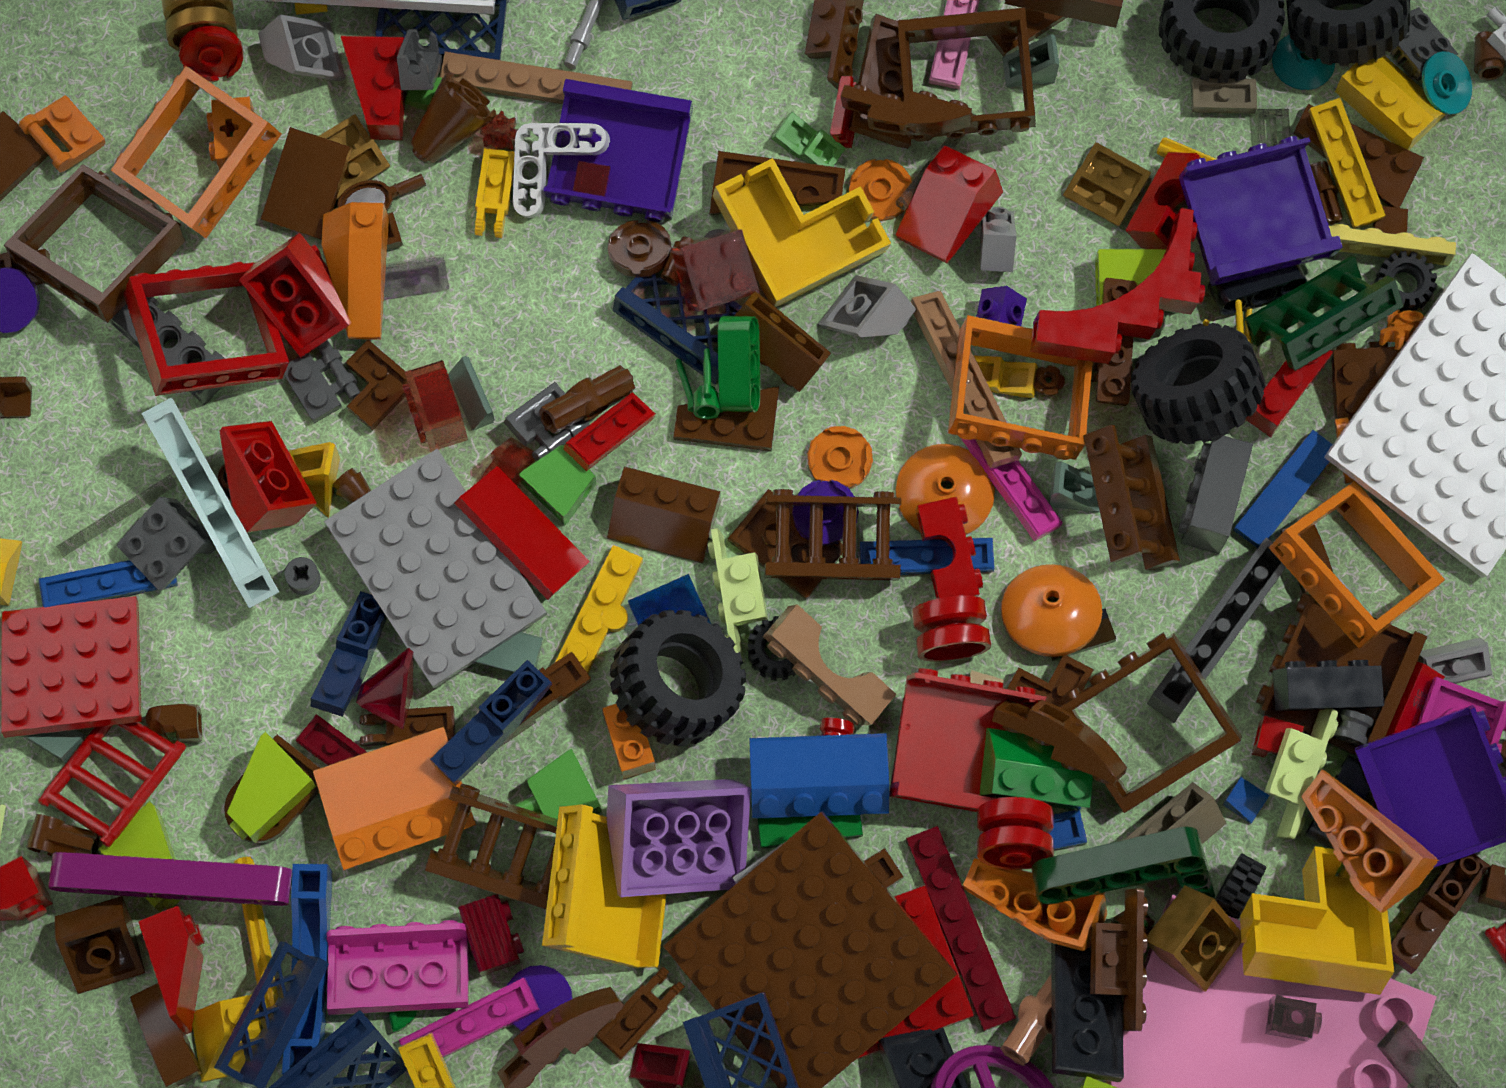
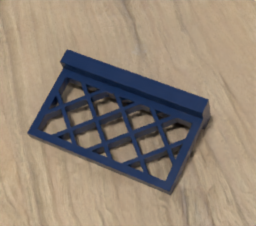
M495 0V6L499 7V16L489 25L478 13H467L456 22L449 12L435 11L425 19L418 10H413L422 21L413 29H417V32H419L424 27H427L430 32H433L437 37L438 44L440 43L443 47L439 48V55L444 56L445 52L501 60L509 0ZM379 8L375 37H383L384 31L395 24L404 34L403 37L405 38L407 31L398 20L410 12L411 9H402L393 16L388 8ZM444 13L453 25L441 35H438L429 23ZM386 14L390 17L387 22H385ZM475 16L484 29L470 39L461 26ZM497 26V33L495 34L492 29ZM458 30L467 42L458 49H450L443 40ZM489 33L495 40L494 53L481 52L474 43ZM471 46L475 51H470L466 49H468Z
M692 270L675 286L677 297L659 298L657 285L670 284L661 277L656 278V274L651 275V278H647L648 276L635 277L626 288L622 287L615 294L613 312L674 356L681 359V361L702 376L704 349L709 348L711 382L715 385L718 383V353L713 351L712 342H718V334L711 335L709 322H719L722 316H735L742 307ZM692 282L698 286L699 295L682 296L680 284ZM652 286L654 298L641 299L633 292L638 287ZM719 301L724 305L725 313L708 315L706 302ZM701 303L702 315L685 316L683 304ZM678 304L680 317H666L661 313L660 305ZM704 323L706 335H691L687 332L686 324Z
M765 992L683 1022L706 1088H737L740 1081L753 1088H765L773 1069L785 1075L788 1083L786 1088H799ZM759 1002L763 1018L759 1027L756 1028L741 1021V1018L747 1006ZM739 1010L736 1018L728 1014ZM724 1017L734 1022L726 1041L713 1034L709 1023L710 1020ZM766 1024L770 1034L763 1031ZM738 1025L756 1033L748 1051L731 1044ZM760 1036L772 1040L776 1050L770 1062L753 1054ZM717 1042L723 1045L721 1052L719 1051ZM728 1048L745 1055L738 1074L725 1068L723 1059ZM778 1057L782 1068L775 1065ZM750 1058L768 1066L760 1085L742 1077ZM729 1076L735 1078L733 1085H731Z
M359 1010L268 1088H353L354 1085L366 1084L365 1088H387L407 1068L403 1059L364 1013ZM377 1041L374 1053L362 1054ZM381 1062H396L385 1073L378 1074ZM371 1063L368 1075L356 1076L359 1064ZM349 1065L346 1077L334 1078Z

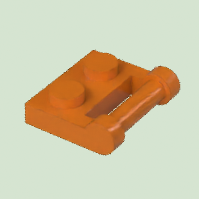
M66 95L39 112L26 115L19 122V128L25 134H30L53 160L52 164L59 172L68 170L105 145V138ZM47 125L67 147L69 152H62L41 127Z

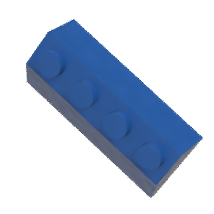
M886 733L749 738L752 818L817 816L822 811L826 816L889 814V767Z

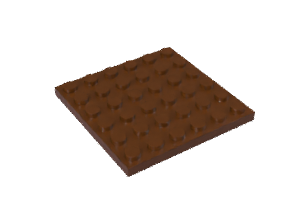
M823 811L663 945L715 1010L765 992L799 1088H823L957 975L956 971ZM759 1002L746 1007L741 1021L756 1028L759 1027L763 1018ZM739 1010L728 1014L736 1018ZM721 1017L731 1029L734 1022ZM766 1024L763 1031L770 1034ZM738 1025L735 1035L746 1049L749 1050L756 1033ZM760 1036L753 1054L770 1062L776 1050L773 1041ZM778 1057L775 1065L782 1068ZM759 1063V1065L766 1072L768 1066ZM773 1069L769 1077L778 1088H786L788 1083L785 1075Z

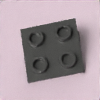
M1418 7L1411 10V22L1405 38L1401 42L1399 41V45L1392 50L1390 55L1395 57L1402 52V55L1396 62L1401 64L1407 60L1402 65V68L1411 79L1414 77L1416 81L1422 79L1423 67L1430 56L1442 51L1453 53L1456 56L1458 53L1451 46L1450 41L1431 22L1429 16Z

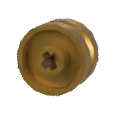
M162 0L163 14L167 21L165 24L167 41L169 46L179 51L181 39L189 31L202 26L223 27L238 36L236 20L232 14L234 11L233 0Z

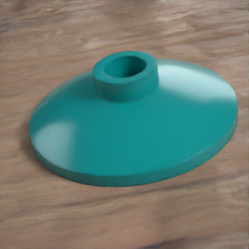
M1290 35L1281 39L1278 42L1276 51L1273 53L1272 64L1276 75L1282 82L1298 90H1312L1324 85L1331 78L1335 69V63L1327 65L1323 64L1321 59L1316 61L1313 59L1305 60L1300 55L1305 52H1301L1294 45Z
M1438 52L1428 58L1422 71V85L1428 101L1435 109L1448 115L1463 111L1468 106L1472 97V80L1468 68L1458 56L1450 52Z

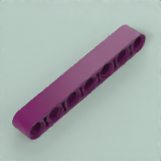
M56 852L52 855L48 889L68 893L287 906L289 905L292 869L269 865Z

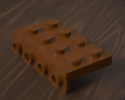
M1379 341L1368 342V348L1356 349V343H1341L1336 346V350H1332L1333 354L1330 358L1335 419L1348 417L1349 421L1352 419L1400 352V350L1395 349V346L1388 347V342L1383 346L1379 345Z

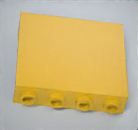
M583 804L559 807L542 946L631 968L658 967L667 894L619 897L617 895L607 817L592 813L593 807Z

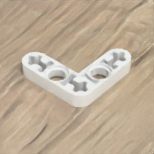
M528 123L521 126L515 136L513 206L516 212L523 217L535 218L544 210L545 193L543 190L544 186H546L547 155L602 154L609 147L610 143L607 131L597 124ZM580 130L579 135L584 138L592 137L593 132L596 131V134L602 137V139L596 142L595 147L592 148L589 142L578 140L577 131ZM530 131H533V134L539 137L538 141L532 143V152L539 154L538 158L530 155L523 156L524 152L530 154V145L524 141L525 137L530 136ZM560 131H568L571 136L570 143L564 148L557 147L554 141L556 134ZM530 162L536 163L538 166L536 177L530 180L524 179L522 175L524 165ZM522 184L531 187L537 186V190L530 189L531 198L536 200V205L530 206V211H527V208L521 205L522 201L528 199V190L522 188Z

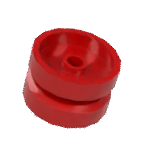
M943 597L921 603L912 608L913 627L922 633L916 638L919 659L931 662L964 659L982 654L991 648L989 629L980 625L987 617L985 601L981 597Z
M1005 797L987 801L979 806L977 810V828L982 834L977 839V857L980 862L999 869L1023 870L1032 869V865L1038 860L1054 857V840L1049 834L1054 828L1053 809L1050 805L1032 798Z

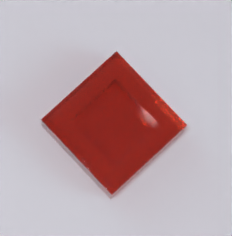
M578 161L573 191L606 197L611 167Z

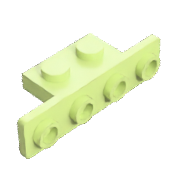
M718 528L711 529L712 539L708 540V550L711 559H716L718 571L713 572V580L716 591H721L723 603L718 604L721 622L727 625L728 635H725V637H731L735 643L733 647L735 652H740L744 662L739 625L768 620L758 556L753 552L727 558L724 536Z
M1334 709L1319 710L1311 736L1292 728H1286L1264 791V793L1288 802L1277 837L1295 839L1296 835L1303 829L1305 823L1303 814L1306 804L1301 796L1316 778L1318 771L1325 765L1327 759L1325 750L1328 741L1334 736L1338 727V721L1336 720L1338 711Z

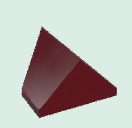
M407 648L361 684L356 700L360 707L401 729H404L413 695L414 652L410 648Z
M638 1043L629 1077L637 1079L644 1088H683L691 1057L690 1051L681 1048Z

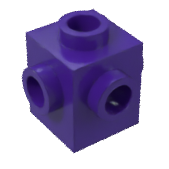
M1007 285L982 289L976 317L1021 326L1027 298Z

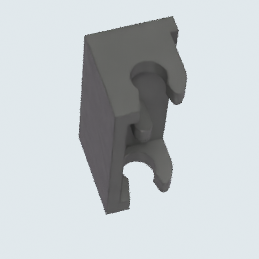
M417 29L407 30L397 56L401 90H433L443 63V55H439L438 40L433 32H430L429 35L430 45L422 46L419 43L420 37Z

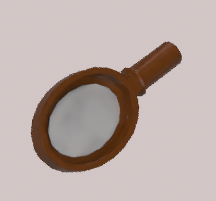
M422 174L397 184L394 183L390 187L377 180L361 181L350 186L341 194L338 200V208L350 202L384 203L386 211H388L394 198L426 186Z

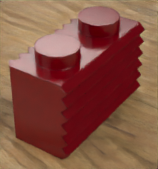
M493 894L492 896H487L458 907L481 977L521 963L518 954L524 953L519 934H511L508 922L514 919L507 900L501 902L498 894Z

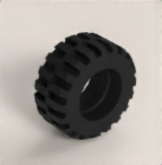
M1164 0L1158 27L1159 37L1162 39L1161 45L1167 54L1171 53L1169 59L1176 66L1181 64L1183 71L1191 76L1193 73L1197 74L1201 80L1208 82L1209 78H1218L1217 83H1228V79H1235V82L1244 80L1247 73L1250 76L1255 75L1261 71L1262 66L1267 65L1272 59L1285 21L1284 0ZM1208 8L1226 9L1241 17L1248 28L1234 33L1214 31L1202 24L1195 14Z
M1286 0L1289 35L1294 41V45L1301 52H1305V55L1315 61L1321 59V62L1327 65L1339 63L1340 67H1349L1351 63L1363 65L1367 64L1370 59L1374 58L1376 61L1384 57L1386 51L1391 52L1399 45V41L1401 42L1405 38L1411 22L1410 0ZM1343 4L1365 5L1353 10L1331 9Z
M1209 323L1208 326H1203L1202 324L1192 325L1190 329L1184 330V328H1181L1169 337H1162L1158 340L1157 345H1151L1145 351L1144 357L1139 358L1131 376L1132 394L1148 429L1163 440L1166 439V441L1176 444L1182 441L1186 445L1195 444V441L1200 440L1203 443L1212 441L1213 437L1218 435L1222 437L1229 434V430L1235 426L1237 428L1245 423V418L1247 416L1251 417L1256 411L1257 404H1260L1265 388L1262 370L1247 337L1230 326L1224 325L1222 327L1217 323Z
M679 609L676 613L673 610L661 611L658 615L653 614L646 618L617 648L613 656L614 662L610 666V676L615 678L610 683L613 695L618 696V700L615 703L620 712L625 711L628 716L626 720L632 727L636 724L642 729L641 734L647 738L657 737L656 742L669 745L672 741L675 746H687L689 743L697 744L702 742L736 713L746 691L745 686H742L746 682L745 669L740 667L744 662L740 652L736 653L733 648L735 646L734 641L730 636L728 638L724 636L721 632L723 629L718 624L714 623L712 625L708 623V618L697 614L695 617L691 616V612ZM657 656L675 659L691 672L698 686V700L684 698L673 692L665 684L658 670Z

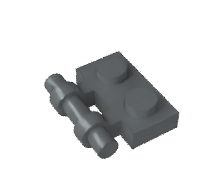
M325 341L317 346L322 354L321 359L315 362L308 352L304 356L289 362L284 373V377L314 424L342 408L337 398L338 395L345 392L352 401L360 393L356 386L358 381L353 373H348L341 362L343 357L337 349H333L329 341ZM328 369H331L337 378V381L331 385L328 384L322 374Z
M556 382L509 414L504 420V424L525 447L534 440L539 443L540 447L532 452V456L536 461L560 445H565L567 441L590 425L589 421L582 419L563 429L553 438L550 436L541 422L539 410L545 404L566 394Z

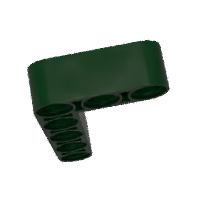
M1188 826L1044 858L1032 865L1036 897L1043 904H1056L1174 876L1177 877L1181 890L1185 885L1215 899L1211 874L1199 833L1196 828Z

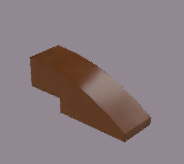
M156 983L130 996L141 1030L167 1088H176L202 1075V1070L191 1049V1043L187 1035L169 1017L159 984Z

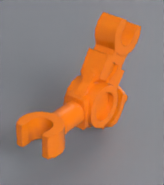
M1399 309L1388 315L1387 328L1380 331L1379 345L1383 346L1386 342H1395V349H1402L1404 341L1407 342L1425 316L1417 311L1407 310L1401 312Z

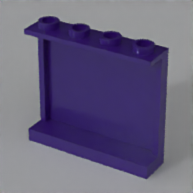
M565 79L563 87L564 101L559 123L597 124L607 131L610 143L606 151L599 155H553L548 184L544 186L543 190L545 196L551 198V203L561 206H569V202L581 203L582 208L589 211L598 212L601 211V207L614 209V214L623 217H632L633 213L644 214L646 220L658 223L664 222V218L672 219L692 118V100ZM580 130L577 131L578 140L589 142L592 148L595 147L596 142L602 139V137L596 134V131L593 132L590 138L581 137L579 135ZM568 131L558 132L555 145L559 148L566 147L571 140L570 133Z
M1291 136L1278 142L1279 145L1267 147L1266 143L1250 147L1248 152L1237 154L1236 151H1228L1217 156L1216 160L1206 162L1205 158H1199L1186 164L1187 167L1179 175V180L1188 209L1194 210L1193 222L1197 223L1196 237L1211 286L1334 257L1343 248L1340 237H1332L1305 150V147L1310 143L1309 137L1298 140L1297 136Z
M1474 705L1355 747L1379 812L1412 836L1439 860L1434 868L1506 842V776L1502 777L1497 765L1503 763V759L1497 744L1489 745L1485 732L1491 730L1484 711L1477 712Z

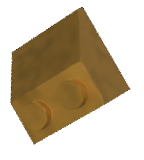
M1184 885L1148 934L1147 944L1162 961L1199 989L1206 992L1240 946L1241 930L1214 898Z

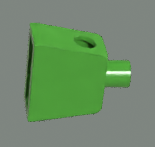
M560 445L524 469L519 474L521 484L561 523L566 525L595 487L596 476L590 469L588 471L583 469L563 450L564 445Z
M572 749L566 751L527 780V785L533 796L515 804V806L558 819L559 807L583 804L593 807L592 813L599 814L602 812L601 806Z

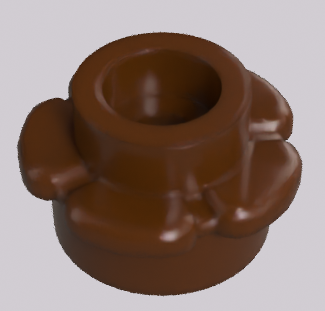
M1048 365L1046 368L1039 367L1036 369L1034 389L1040 394L1053 396L1058 393L1059 389L1064 387V376L1060 374V370L1057 367ZM1050 378L1051 382L1048 383L1045 379Z

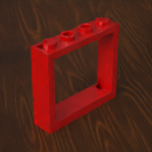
M235 262L218 267L206 265L198 269L183 271L172 269L166 273H139L129 277L124 297L155 396L283 378L289 360L279 330L248 291L247 294L267 353L167 366L146 297L243 286L239 279L256 262Z

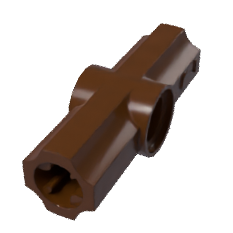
M619 365L593 380L588 377L579 381L566 394L540 408L539 413L542 424L547 431L555 434L582 419L589 421L606 410L610 404L634 391L636 387L632 374L627 368L625 369Z

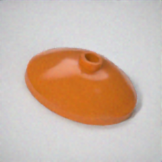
M953 444L931 445L913 454L900 470L896 482V498H901L899 509L905 520L919 532L920 528L915 508L920 504L957 496L958 504L964 503L967 512L968 523L963 524L966 535L979 528L991 512L995 496L994 484L978 460L966 448ZM950 481L953 487L944 489L941 486V482Z
M1046 564L1027 569L1012 580L1002 599L1001 615L1007 633L1020 647L1037 655L1057 657L1082 649L1094 638L1102 619V602L1096 587L1085 575L1067 566ZM1056 597L1058 601L1049 602L1047 598Z

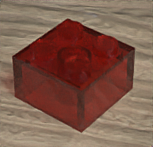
M742 229L724 231L671 248L688 311H702L750 296L755 291L757 293L760 292Z
M437 361L406 371L405 375L408 383L403 384L402 387L421 444L427 442L430 452L435 449L439 450L467 441L468 437L444 361Z

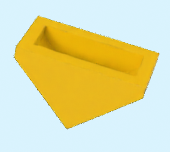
M327 442L289 450L317 502L315 506L329 518L335 488L333 483L336 481L340 462L336 445Z

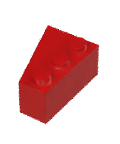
M341 36L370 138L374 140H403L406 90H401L397 56L404 37Z

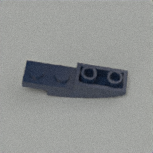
M360 591L336 639V649L311 697L310 707L343 717L351 699H355L368 671L387 616L372 594Z
M526 660L478 707L479 712L430 759L431 762L456 786L479 763L482 765L508 739L545 695L552 682L530 661Z

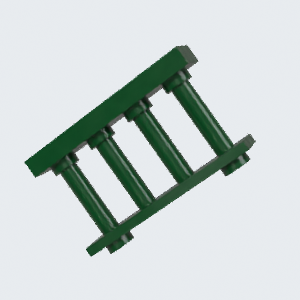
M1351 255L1245 318L1252 342L1256 347L1271 338L1276 339L1281 344L1288 367L1296 371L1402 308L1403 303L1394 278L1386 276L1370 285L1362 280L1356 258ZM1352 290L1358 292L1345 301L1340 299V297ZM1325 306L1331 308L1318 317L1313 315V313ZM1298 322L1304 324L1291 333L1286 331V329Z

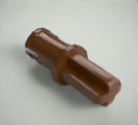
M1321 161L1310 165L1328 225H1334L1342 221L1343 218L1336 196L1339 191L1331 179L1328 163L1323 161L1321 166Z

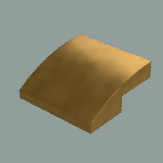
M356 114L319 135V137L353 148L337 199L350 186L361 181L370 180L390 167L376 142L370 138Z
M1095 142L1063 196L1119 227L1150 178L1151 172Z

